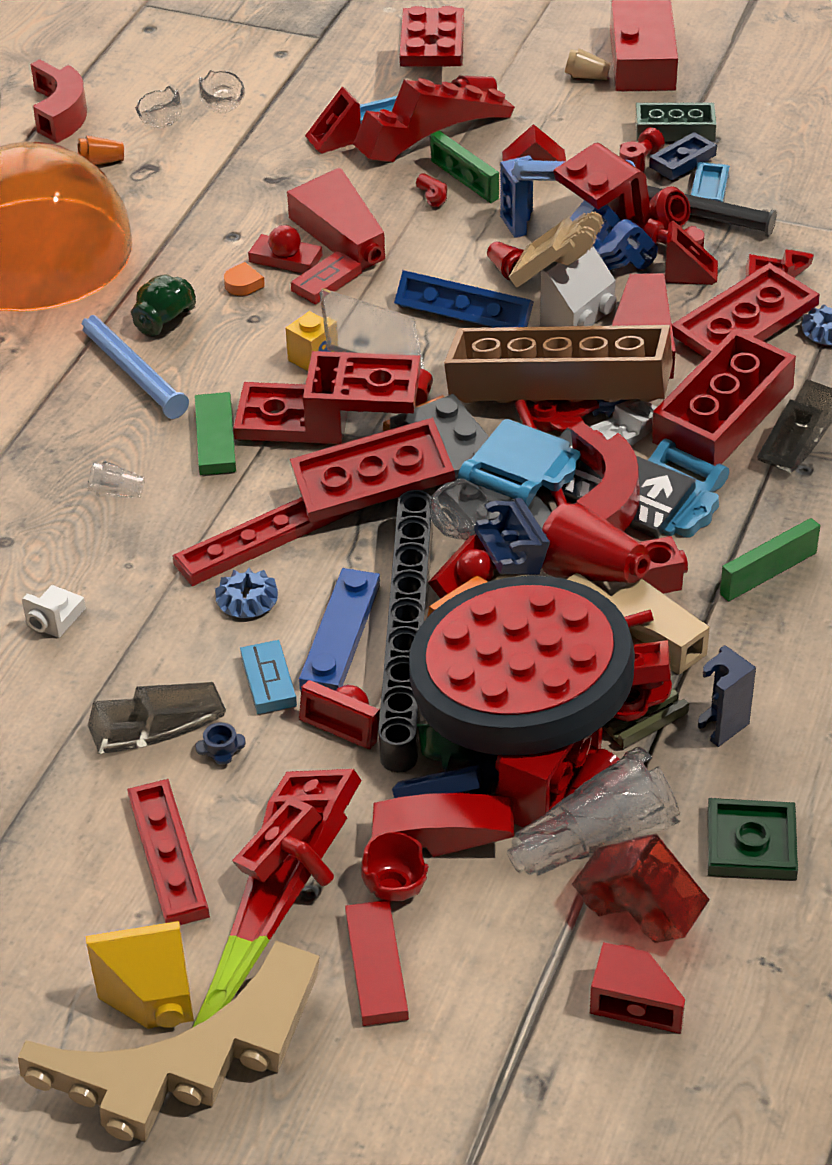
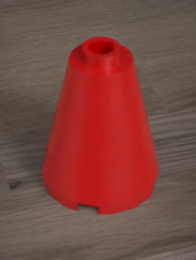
M561 504L551 512L543 525L542 530L550 541L542 565L543 571L548 575L568 579L573 574L579 573L589 581L635 583L645 576L649 570V553L643 544L582 504Z

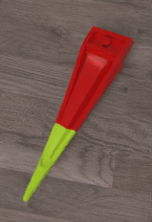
M355 769L288 771L268 801L262 827L289 797L312 805L322 816V819L314 826L312 833L305 842L322 859L346 822L347 816L344 811L362 780ZM288 855L283 861L281 868L274 875L269 876L264 883L248 876L230 936L193 1027L208 1020L231 1002L309 880L311 874L296 857Z

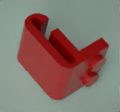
M591 144L554 169L556 181L587 201L597 210L607 204L621 220L628 219L644 229L645 224L651 218L645 173L602 144Z

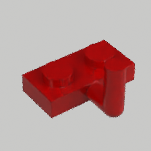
M293 797L287 799L232 860L242 873L263 883L269 876L274 875L281 868L283 861L288 855L296 857L320 886L328 885L334 878L333 872L312 847L305 842L312 833L314 826L322 819V816L312 805Z

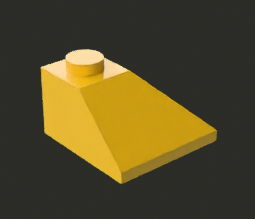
M179 921L86 936V945L98 999L148 1029L155 1027L169 1028L180 1023L194 1021Z

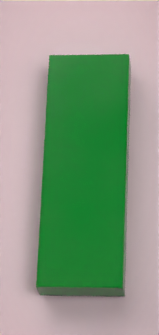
M440 130L431 134V161L489 203L499 199V172Z
M230 392L195 395L200 475L237 472Z
M812 518L807 519L723 565L720 595L730 602L816 554L821 525Z

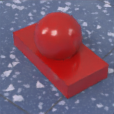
M289 225L277 226L270 232V235L261 234L248 252L249 262L299 273H305L317 265L323 256L322 246L301 242L297 230Z
M474 534L462 544L428 581V584L441 599L476 576L490 582L495 574L496 566L477 534Z
M308 680L301 687L299 720L369 750L377 743L380 709L369 705L367 694L358 686L345 685L332 690Z

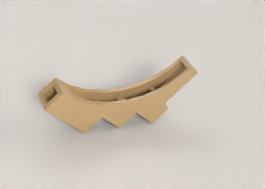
M575 573L567 579L598 591L614 603L624 617L651 610L654 621L629 628L633 645L668 640L671 670L678 675L707 655L710 627L643 579L630 583L626 587L619 588L613 596L607 594L579 573ZM504 574L503 576H499V577L495 578L494 580L503 579V578H508V577L528 576V575H526V574Z
M275 941L258 973L235 999L208 1020L175 1037L139 1048L105 1052L58 1049L25 1040L18 1055L20 1076L24 1077V1080L29 1085L39 1090L49 1091L51 1088L68 1093V1096L80 1105L86 1107H94L95 1104L100 1105L101 1126L105 1127V1130L110 1135L124 1141H131L135 1138L146 1142L168 1091L172 1092L178 1100L185 1104L198 1106L202 1103L213 1107L234 1057L240 1059L243 1065L252 1070L265 1071L268 1069L278 1073L317 979L320 956Z

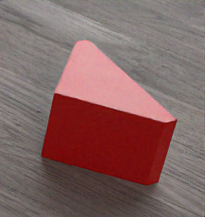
M342 86L306 133L305 137L320 153H326L354 144L361 125L360 103Z
M534 124L502 151V161L524 156H531L536 161H566L565 150Z
M672 220L668 223L665 283L713 285L716 283L718 261Z

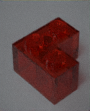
M657 834L597 848L572 883L574 888L583 897L587 907L594 911L598 917L628 911L640 925L642 932L651 938L654 943L685 938L710 900Z

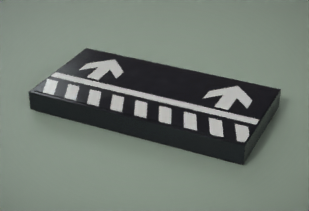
M566 428L559 438L569 441L572 448L571 429ZM636 456L639 470L640 501L637 513L628 527L658 539L696 489V481L691 477ZM579 460L573 481L564 484L561 488L566 500L575 504L578 499L594 489L603 478ZM543 485L539 488L540 490L551 494V491Z

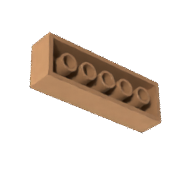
M670 325L458 328L444 362L448 395L454 394L459 401L464 403H474L479 400H496L500 403H508L514 400H532L533 402L546 400H568L569 402L604 400L606 402H617L621 399H639L643 402H652L657 399H665L673 364Z

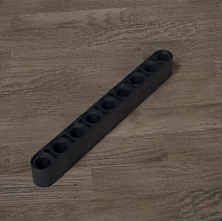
M422 490L404 492L399 497L397 506L379 719L381 764L385 769L396 773L412 769L418 759L419 728L416 727V724L420 723L421 712L411 688L409 655L414 637L420 626L427 619L428 581L430 580L433 538L432 498Z

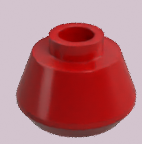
M673 186L665 187L649 201L651 218L663 222L664 229L668 230V223L672 220L681 228L687 223L690 215V204L686 195L680 189Z

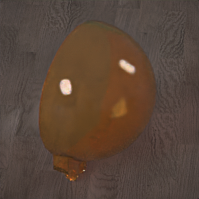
M24 141L0 146V310L31 311L54 308L89 296L114 280L128 263L133 246L127 209L105 173L82 155L59 145L46 142Z

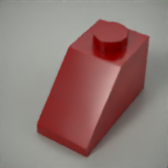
M603 942L591 984L589 1014L681 1034L685 998L651 954L629 945H615Z

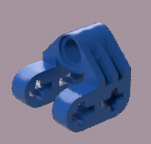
M584 200L570 217L574 221L583 213L587 215L591 211H596V213L602 215L604 224L600 229V233L598 232L596 235L597 239H595L596 242L593 245L609 270L624 267L628 263H631L638 269H645L653 263L657 256L658 247L648 234L628 219L621 220L607 204L597 210Z

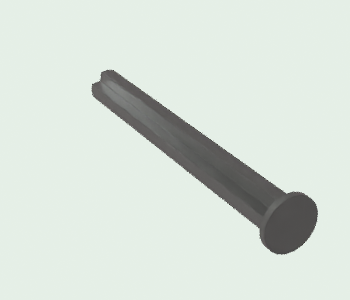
M647 185L649 201L662 189ZM685 194L690 204V215L765 231L767 236H770L774 230L777 218L776 210L772 209L770 212Z

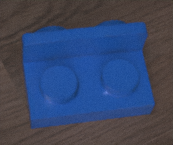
M531 156L500 162V217L514 238L527 235V221H530V213L533 212V181L518 180L516 176L512 175L511 169L514 168V162L517 160H533Z

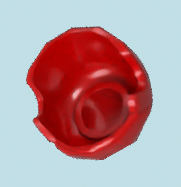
M385 831L371 837L364 848L361 861V877L369 892L379 899L393 902H403L418 895L427 880L426 874L429 867L424 862L421 843L402 832Z

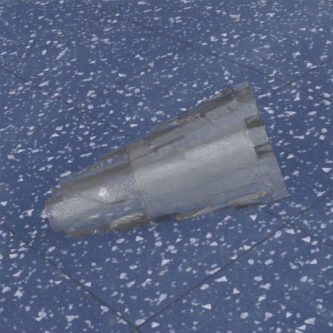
M636 747L626 752L620 760L586 781L574 793L552 807L545 815L516 832V837L511 840L512 847L507 849L508 857L518 873L525 871L529 876L536 872L537 876L573 860L591 857L606 849L620 847L652 833L669 830L678 825L681 820H678L676 816L680 815V811L664 774L659 766L652 770H647L643 764L652 759L651 755L641 747Z

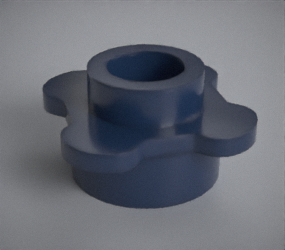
M218 722L211 724L204 730L203 740L196 743V751L199 755H208L217 764L224 765L231 762L232 755L238 749L245 747L246 740L242 734H236V730L232 725Z

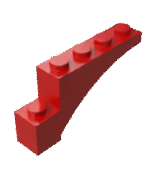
M418 78L417 81L404 79L392 111L381 109L379 112H365L353 145L370 160L394 162L396 156L432 133L457 123L490 117L511 118L515 106L505 99L506 95L492 88L488 91H481L471 85L460 88L449 82H442L440 85L423 78Z

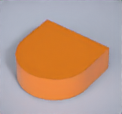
M246 262L228 269L224 274L226 291L236 296L248 295L265 287L264 277Z

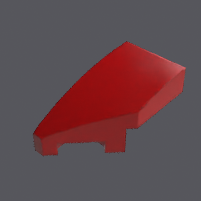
M785 249L782 260L749 254L746 264V277L771 263L795 278L812 264L814 254Z

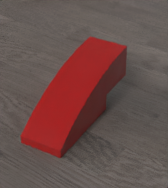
M467 793L423 794L379 801L373 804L372 837L385 831L402 832L418 840L422 848L426 847L432 857L513 838L514 803L508 797Z

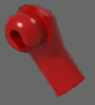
M421 173L417 177L416 187L425 191V197L430 206L439 207L446 202L448 188L445 183L425 173Z

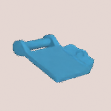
M504 419L476 454L462 464L457 479L459 483L466 486L473 483L513 499L522 498L528 507L542 485L556 492L564 484L573 481L581 454L578 450L571 448L570 442L518 422ZM480 468H484V469H486V470H489V471H492V472H494V473L500 474V475H502V476L508 477V478H510V479L516 480V481L521 482V483H523V484H522V485L516 484V483H514V482H511V481H508V480H506V479L500 478V477H498V476L492 475V474H490V473L484 472V471L480 470Z
M663 439L648 461L691 477L666 465V463L671 461L706 478L704 482L695 479L696 489L663 531V534L667 536L677 533L683 537H692L700 528L711 523L712 515L720 505L719 495L713 493V491L720 489L725 484L730 471L728 467L720 463L714 466L676 448V443Z

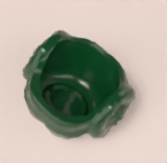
M167 274L155 276L149 282L143 284L137 291L136 304L131 309L134 325L145 335L151 337L158 336L162 332L164 323L172 320L181 312H188L195 308L196 296L194 289L186 279L178 276L172 277Z

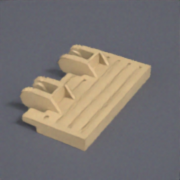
M591 211L587 215L583 213L574 221L568 216L527 245L509 275L515 287L518 288L554 261L569 266L586 254L587 250L590 251L596 242V235L598 232L600 233V229L603 227L602 215L596 213V211Z

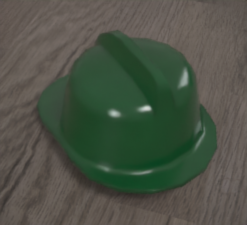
M426 720L416 724V727L419 728L422 755L426 758L442 762L444 770L450 771L453 763L469 762L475 758L477 751L464 748L444 738Z

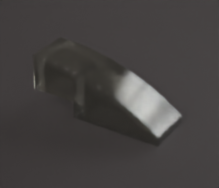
M807 379L796 399H790L760 450L757 456L758 461L792 473L808 457L832 423V388Z
M214 682L136 686L133 699L94 701L87 726L99 754L120 752L154 745L199 729L223 717L226 708Z

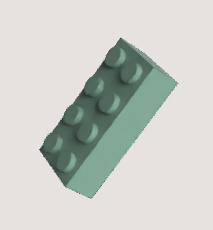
M636 103L637 141L639 135L649 127L658 129L663 134L665 142L678 141L693 132L709 141H715L716 115L714 103Z

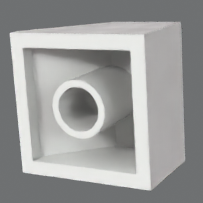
M594 246L569 266L554 261L541 271V326H593L614 309L616 305V280Z

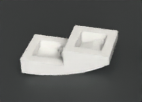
M630 399L615 405L612 418L592 425L590 428L600 431L607 440L619 433L633 446L652 431L653 411L657 407L650 402Z

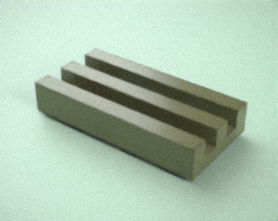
M673 688L668 699L660 704L648 707V711L642 717L633 721H621L613 717L602 729L624 749L688 714L689 703L685 699L679 700V693ZM666 705H669V707H667L666 709L650 717V714L665 707ZM635 722L637 723L635 726L625 730L624 732H620L621 730L634 724Z

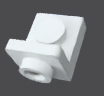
M51 585L40 598L30 594H26L22 598L27 626H30L35 631L45 632L57 638H60L86 609L84 597Z

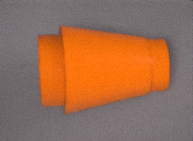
M86 135V138H78L79 164H86L87 167L124 160L123 142Z

